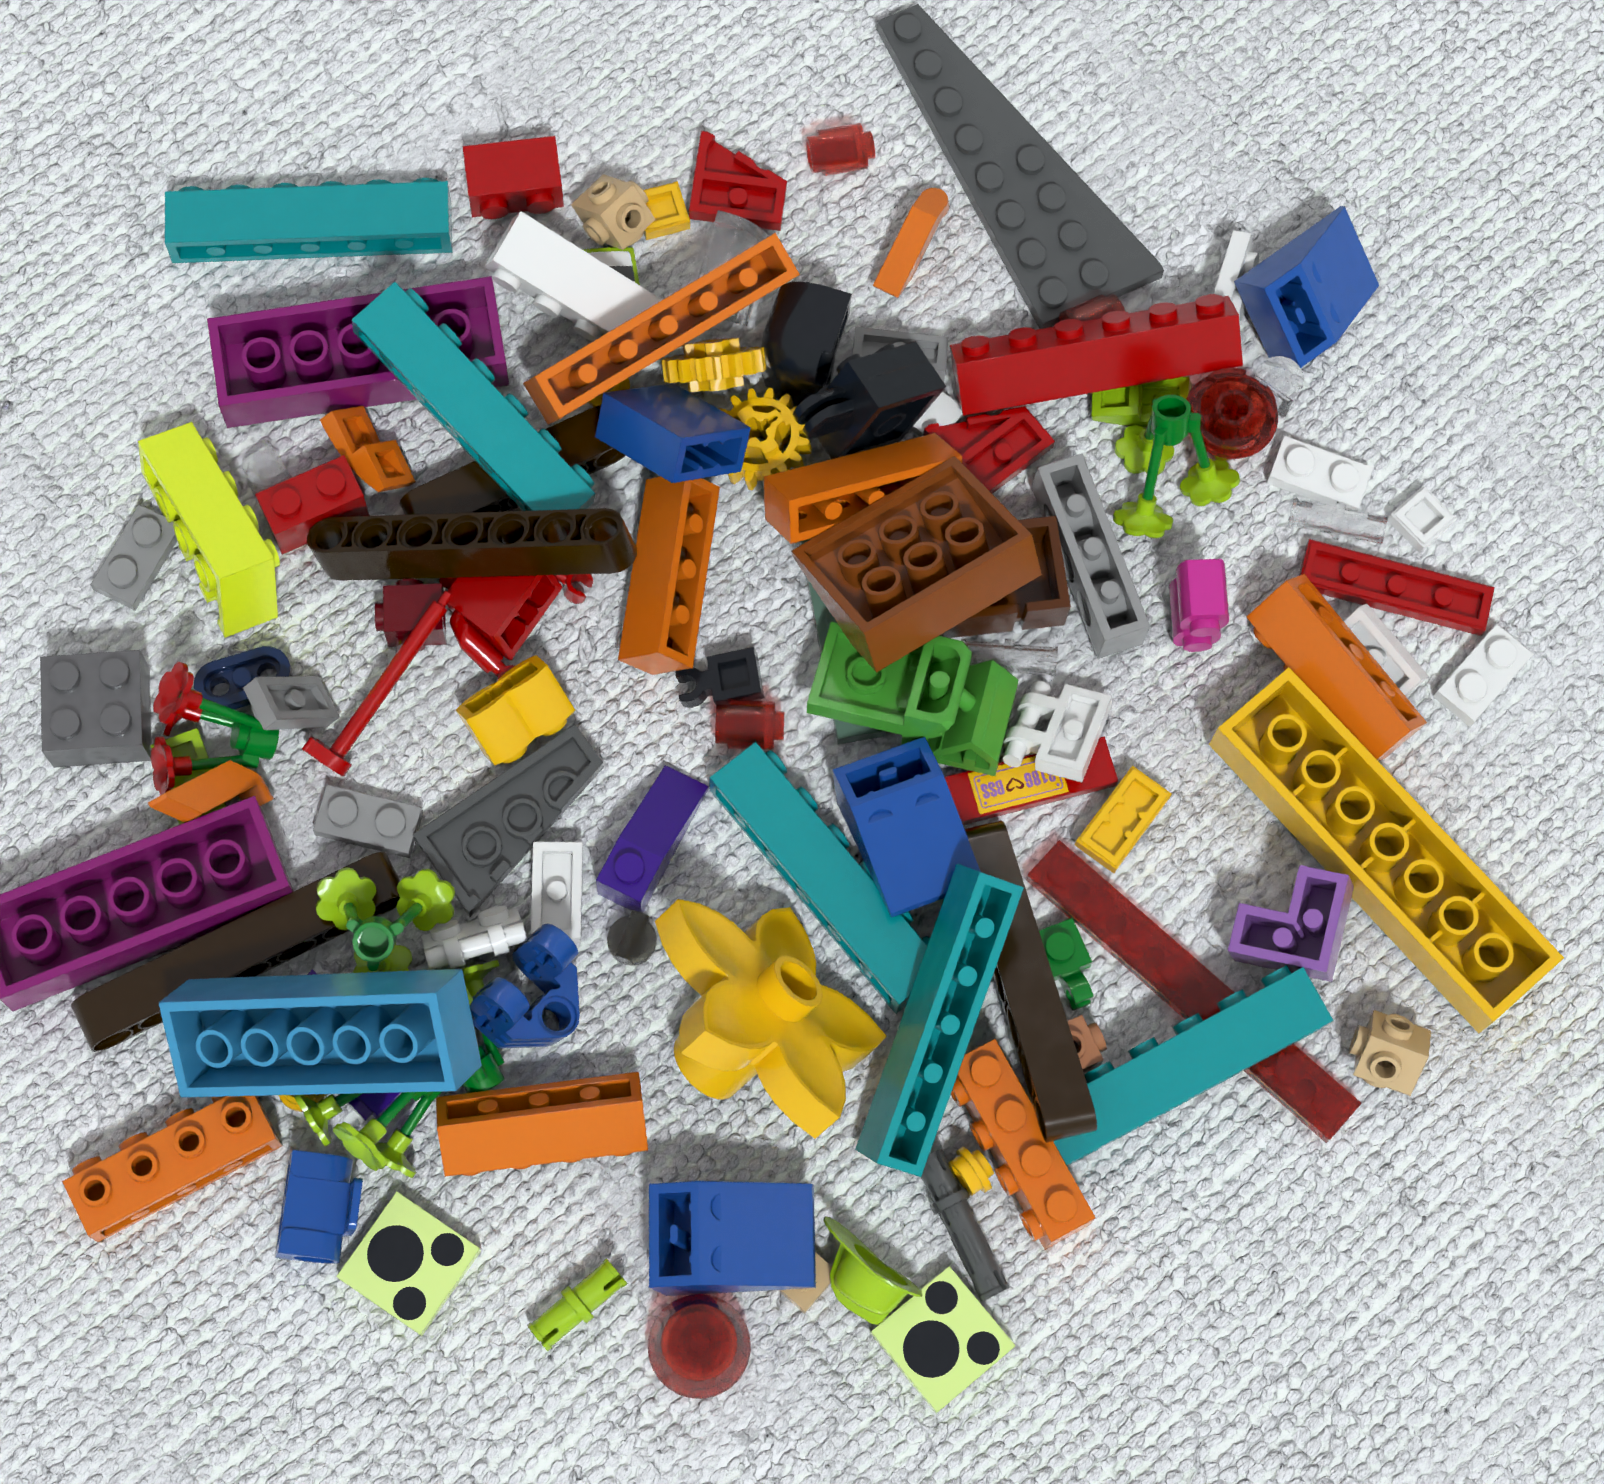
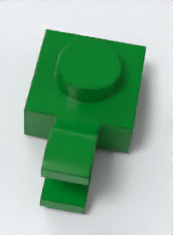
M1073 918L1039 930L1054 980L1060 981L1072 1011L1091 1004L1090 999L1094 995L1086 977L1081 971L1090 968L1092 960Z

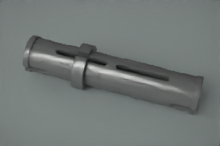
M939 1149L929 1154L921 1179L933 1202L930 1208L934 1215L939 1214L974 1284L973 1286L979 1296L978 1298L982 1302L1010 1288L972 1213V1209L967 1201L970 1198L967 1189H961L949 1166L950 1164L943 1149Z

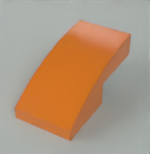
M364 406L331 411L320 419L328 437L340 455H344L351 469L377 492L408 487L416 482L397 441L380 442Z

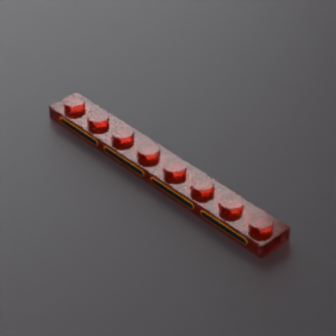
M1060 840L1028 873L1025 879L1067 917L1073 918L1075 924L1184 1019L1197 1013L1200 1014L1203 1021L1221 1012L1216 1003L1235 993ZM1294 1044L1244 1070L1245 1073L1325 1143L1337 1133L1362 1104Z

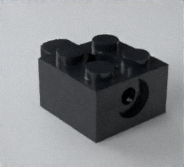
M916 341L897 347L894 344H888L874 354L864 357L861 354H854L842 361L836 369L838 374L832 382L803 400L795 408L793 417L798 424H805L803 432L809 440L817 437L829 457L835 459L901 441L942 393L946 385Z

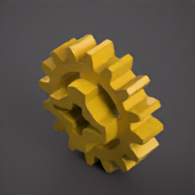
M739 337L715 338L685 343L683 345V355H673L672 357L661 359L664 382L687 383L688 392L720 391L744 386V375H753L758 372H765L766 370L764 347H740Z
M753 388L748 389V400L742 402L737 396L733 395L730 397L733 405L730 411L718 408L751 427L741 472L730 473L728 477L734 485L744 477L748 490L752 491L758 481H764V476L787 471L791 467L799 468L805 466L800 454L812 453L810 441L806 439L807 437L803 432L805 424H798L793 417L796 407L793 408L794 404L791 395L786 393L778 401L776 400L773 388H768L764 397H757ZM760 436L764 439L761 442L757 439ZM789 442L788 447L782 453L784 445Z

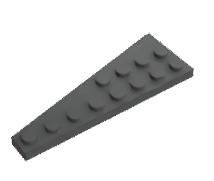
M919 4L877 21L876 30L1039 329L1052 327L1062 320L1075 317L1162 278L1164 269L1160 262Z

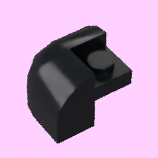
M789 282L780 287L763 332L761 346L764 347L766 364L765 372H761L765 386L773 388L776 399L779 400L787 393L791 395L793 407H796L808 396L817 393L821 388L830 384L834 372L835 355L850 314L852 294L810 282Z

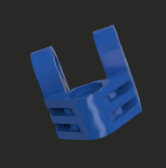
M544 924L527 937L528 941L523 942L512 954L516 966L544 993L531 1006L525 995L516 986L500 977L494 978L472 997L473 1002L470 1004V1010L474 1026L499 1049L552 1046L574 1032L579 1024L577 967L572 963L579 952L573 940L552 924ZM543 1009L550 1010L556 1015L559 1021L558 1031L547 1028L543 1023Z

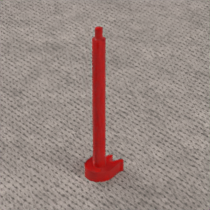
M445 590L437 602L433 600L332 746L329 747L319 739L311 736L303 746V751L343 777L346 775L352 763L344 757L447 612L445 607L453 597L452 594Z

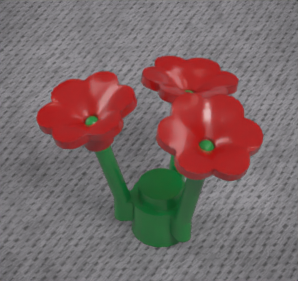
M177 662L171 672L168 671L162 676L159 683V693L153 705L154 712L159 714V721L166 724L163 735L169 737L174 725L182 718L197 723L202 719L232 728L230 746L232 749H237L240 755L191 760L190 756L173 757L171 748L167 745L163 736L156 737L154 747L151 749L154 787L162 795L174 788L175 777L189 776L195 770L213 769L229 760L244 767L257 769L259 758L268 760L273 758L278 745L279 730H264L261 723L254 716L203 698L201 692L191 689L194 676L191 672H188L187 664Z

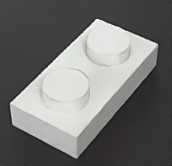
M1233 230L1214 294L1221 295L1222 297L1229 296L1239 314V321H1241L1246 307L1234 281L1259 264V253L1253 252L1251 233Z
M1284 436L1270 471L1267 484L1356 515L1374 467Z
M1368 604L1360 606L1344 621L1406 697L1429 678L1426 672Z
M1496 624L1433 697L1471 727L1534 654Z
M533 842L531 933L548 923L561 929L574 943H581L583 842Z

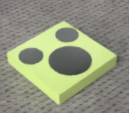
M396 1191L336 1277L422 1336L480 1254L481 1249Z
M950 1266L921 1289L922 1297L913 1296L870 1332L936 1414L1015 1347V1344Z

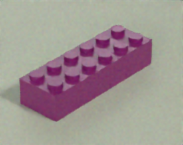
M492 276L411 288L427 304L429 310L425 314L437 326L444 323L458 336L462 342L459 350L471 362L478 358L486 365L495 377V380L492 382L494 387L509 386ZM381 293L207 318L218 404L227 428L325 414L335 410L359 406L371 407L417 400L353 332L352 319Z
M256 797L247 798L0 894V1000L11 1011H16L189 943L294 892L267 820Z

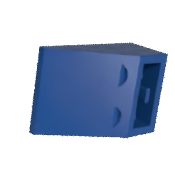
M1345 206L1338 207L1234 281L1269 359L1302 368L1334 345L1379 287V283Z
M925 737L833 769L837 805L891 918L945 898L956 864L980 871L944 774Z
M723 1181L649 1184V1288L665 1296L816 1288L814 1185L805 1183Z

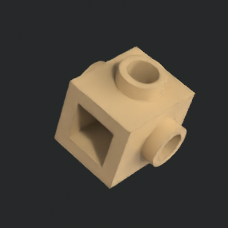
M604 174L571 204L583 222L585 232L593 241L599 245L605 243L622 250L636 243L643 236L644 230L655 220V217L646 205L648 197L638 184L631 180L625 182Z
M1374 1010L1367 1027L1358 1025L1351 1040L1349 1053L1356 1055L1353 1075L1362 1078L1374 1087H1387L1411 1096L1429 1057L1431 1030L1417 1026L1401 1015H1387Z

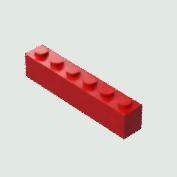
M1217 294L1203 295L1198 297L1195 302L1178 305L1168 302L1157 303L1149 307L1148 310L1133 313L1112 311L1104 314L1102 318L1088 321L1066 319L1056 323L1054 327L1035 330L1029 327H1022L1010 331L1008 335L992 338L971 336L962 340L961 343L950 345L956 396L963 416L1243 366L1239 314L1229 296L1222 297Z

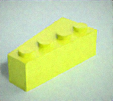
M192 422L139 440L141 472L167 522L174 521L173 528L179 548L186 562L193 559L200 580L199 588L206 602L217 600L219 608L217 624L224 638L278 618L275 568L280 566V560L277 550L270 539L263 541L258 532L257 518L250 505L242 506L240 503L238 489L229 471L222 472L217 465L218 457L211 440L208 437L202 439Z

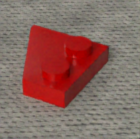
M701 131L689 207V219L781 231L787 181L770 170L759 168L753 159L740 151L734 154L715 142L713 134Z
M1025 406L1003 410L1000 414L994 416L986 414L966 418V422L940 427L939 423L930 424L924 428L923 436L933 433L937 434L961 454L962 464L992 494L1050 451L1055 443V440Z

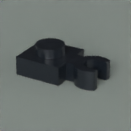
M754 647L708 656L709 670L699 671L693 667L675 672L679 683L696 682V687L692 692L679 695V701L683 707H697L708 696L712 695L717 708L765 698L758 654Z

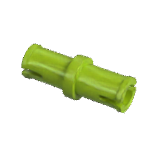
M606 1258L599 1267L573 1289L569 1285L561 1291L563 1297L535 1321L530 1322L527 1327L537 1340L541 1341L542 1346L549 1351L554 1344L580 1322L584 1321L586 1324L594 1318L592 1312L628 1283Z

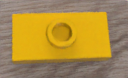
M1132 766L1074 845L1109 871L1115 873L1168 802L1172 793Z

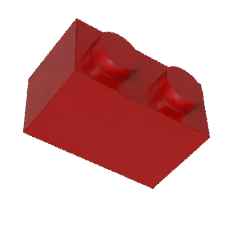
M555 136L463 146L472 218L482 216L485 219H499L505 217L508 213L520 211L544 214L552 211L554 208L564 207Z
M344 455L255 494L263 516L282 555L307 544V535L310 529L322 519L370 516L364 495Z

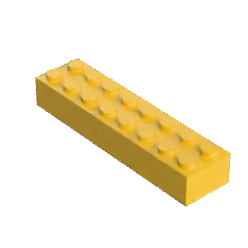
M1289 667L1217 728L1209 746L1325 870L1349 875L1354 886L1352 899L1478 1033H1481L1564 959L1558 950Z

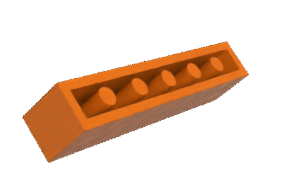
M774 233L523 384L549 425L800 274L777 234Z

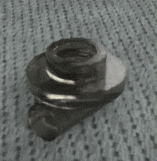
M631 910L629 916L618 919L610 927L607 935V945L610 954L615 960L622 964L633 966L646 962L653 955L657 945V936L655 929L648 922L650 918L648 915Z

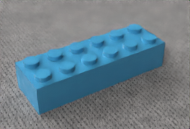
M462 969L188 979L158 1002L180 1097L457 1091L482 1066Z

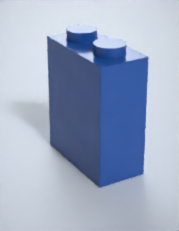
M671 383L604 392L595 437L669 482L676 483L741 472L751 427L676 384Z

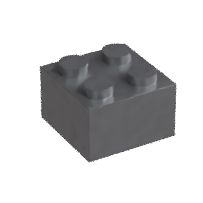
M140 650L40 657L42 752L54 768L151 761L150 667Z

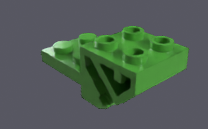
M831 622L807 701L806 713L902 735L901 745L925 737L938 763L996 776L1019 680L993 659L970 665L972 659L971 649L963 641L942 636L932 639L876 673L852 646L838 623Z

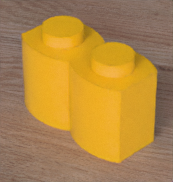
M537 655L520 662L500 677L496 683L479 690L456 709V712L484 756L494 765L516 761L525 754L527 746L536 737L541 735L549 736L560 731L566 725L567 718L575 711L548 665Z

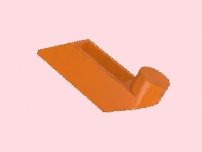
M938 188L926 189L912 205L873 287L899 298L913 278L941 219L949 211L948 196L943 190Z
M229 760L148 802V805L185 823L239 796L241 801L255 796L260 806L274 798L261 775Z

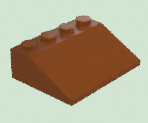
M955 456L791 551L793 558L852 646L876 673L1042 575L1032 534Z

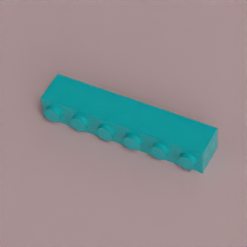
M419 178L410 183H391L387 180L378 179L371 180L366 184L345 185L337 181H328L321 183L319 186L298 187L291 183H279L272 188H250L245 185H231L226 189L204 190L194 186L183 187L178 191L165 192V245L172 263L453 253L452 210L448 181Z
M393 282L352 319L353 332L522 511L587 509L593 504L595 492L591 488L595 483L589 474L577 463L570 467L558 454L562 449L555 438L544 428L537 432L525 419L528 416V412L520 401L511 393L504 397L494 387L492 382L495 380V377L478 358L471 362L459 350L462 342L446 324L442 323L440 326H437L425 314L429 308L413 289L409 288L404 291L396 282Z
M756 742L710 777L709 791L894 1013L897 1014L907 1005L930 937L925 936L922 939L909 925L913 921L909 912L890 917L865 862L861 861L858 864L846 850L850 847V844L844 834L833 823L828 826L824 824L815 813L819 809L818 805L806 789L802 786L795 789L784 776L787 773V769L781 759L772 750L769 749L767 752H764Z
M956 864L855 1150L875 1163L915 1176H922L1024 887Z
M1286 965L1262 978L1261 982L1265 988L1247 997L1242 989L1216 1003L1221 1012L1203 1021L1200 1014L1197 1013L1173 1026L1172 1028L1176 1036L1159 1045L1155 1037L1132 1048L1128 1051L1132 1060L1114 1069L1109 1061L1086 1073L1084 1076L1088 1082V1089L1095 1109L1097 1130L1053 1141L1066 1166L1084 1158L1334 1021L1304 967L1291 973Z

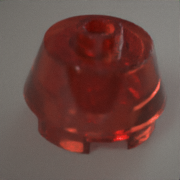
M1224 368L1216 370L1196 383L1186 398L1190 403L1191 413H1199L1201 415L1200 429L1208 457L1212 459L1235 461L1252 456L1265 448L1276 432L1278 410L1272 390L1268 385L1265 387L1258 380L1246 375V370Z
M706 1294L684 1296L667 1305L656 1317L648 1338V1356L652 1369L658 1379L671 1391L694 1399L714 1397L731 1388L743 1375L751 1352L749 1330L740 1313L726 1301Z

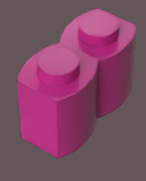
M1222 559L1185 560L1177 566L1176 578L1169 584L1173 643L1176 646H1183V649L1189 652L1206 651L1211 649L1212 644L1221 638V628L1225 627L1229 622L1225 563Z

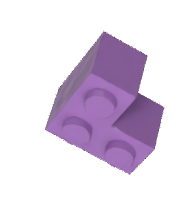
M1299 865L1288 913L1239 903L1228 947L1229 954L1234 961L1278 970L1287 965L1291 973L1304 967L1310 978L1332 982L1354 889L1349 875Z

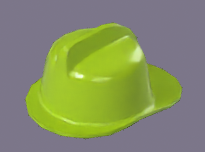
M824 1217L823 1222L840 1242L830 1272L831 1287L837 1300L847 1309L869 1323L878 1325L884 1321L887 1315L894 1310L907 1294L922 1297V1291L913 1282L883 1263L847 1228L831 1217Z

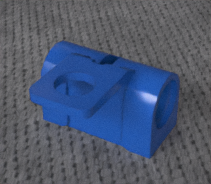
M292 1150L288 1161L275 1258L324 1264L340 1263L343 1237L351 1236L356 1231L363 1178H354L351 1182L352 1159L331 1154Z

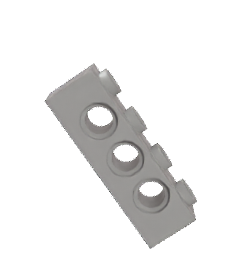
M1081 453L1037 467L1032 491L1042 517L1056 516L1066 579L1097 659L1143 645L1150 624L1083 454Z

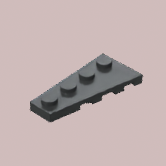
M574 724L412 835L441 878L452 884L456 899L469 917H471L532 849L533 842L540 840L604 768V763L576 724Z

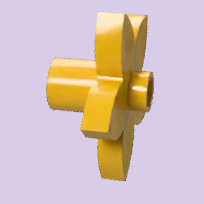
M677 899L655 920L662 946L673 966L683 979L702 995L684 1013L679 1028V1036L674 1043V1056L680 1071L698 1091L718 1100L731 1098L755 1075H758L764 1089L783 1113L793 1123L816 1139L841 1116L846 1101L843 1072L853 1069L887 1037L886 1034L850 998L837 990L820 984L816 977L814 949L805 929L791 907L768 911L743 932L734 922L721 913L700 903Z

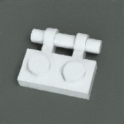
M1035 681L1030 692L1025 693L1018 707L1020 717L1016 726L1009 728L1005 738L1006 751L1003 756V762L1011 767H1019L1025 755L1035 753L1037 754L1035 758L1036 771L1083 782L1111 710L1112 696L1065 684L1060 698L1049 696L1051 691L1049 684L1044 681ZM1044 719L1050 720L1046 732L1035 730L1039 721Z
M506 906L492 907L478 914L479 919L459 924L457 920H450L445 924H436L429 934L421 936L429 970L450 965V968L454 969L464 966V960L493 951L495 956L510 952L509 946L528 941L517 907L507 910Z

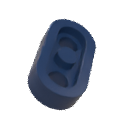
M262 646L205 664L195 675L194 690L201 692L205 699L232 709H238L251 705L243 687L255 677H260L264 670H275L277 672L275 677H289L293 673L288 658L281 650L271 646ZM220 683L229 685V690L226 694L222 696L213 694V689L216 685Z

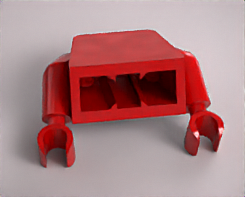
M591 574L439 578L442 586L449 589L447 592L453 595L447 604L452 611L449 623L461 650L486 673L492 671L498 679L515 666H506L501 661L503 657L509 660L513 659L563 588L564 596L568 601L574 604H581L585 601L586 596L581 591L574 589L571 583L578 581L589 588L593 584Z

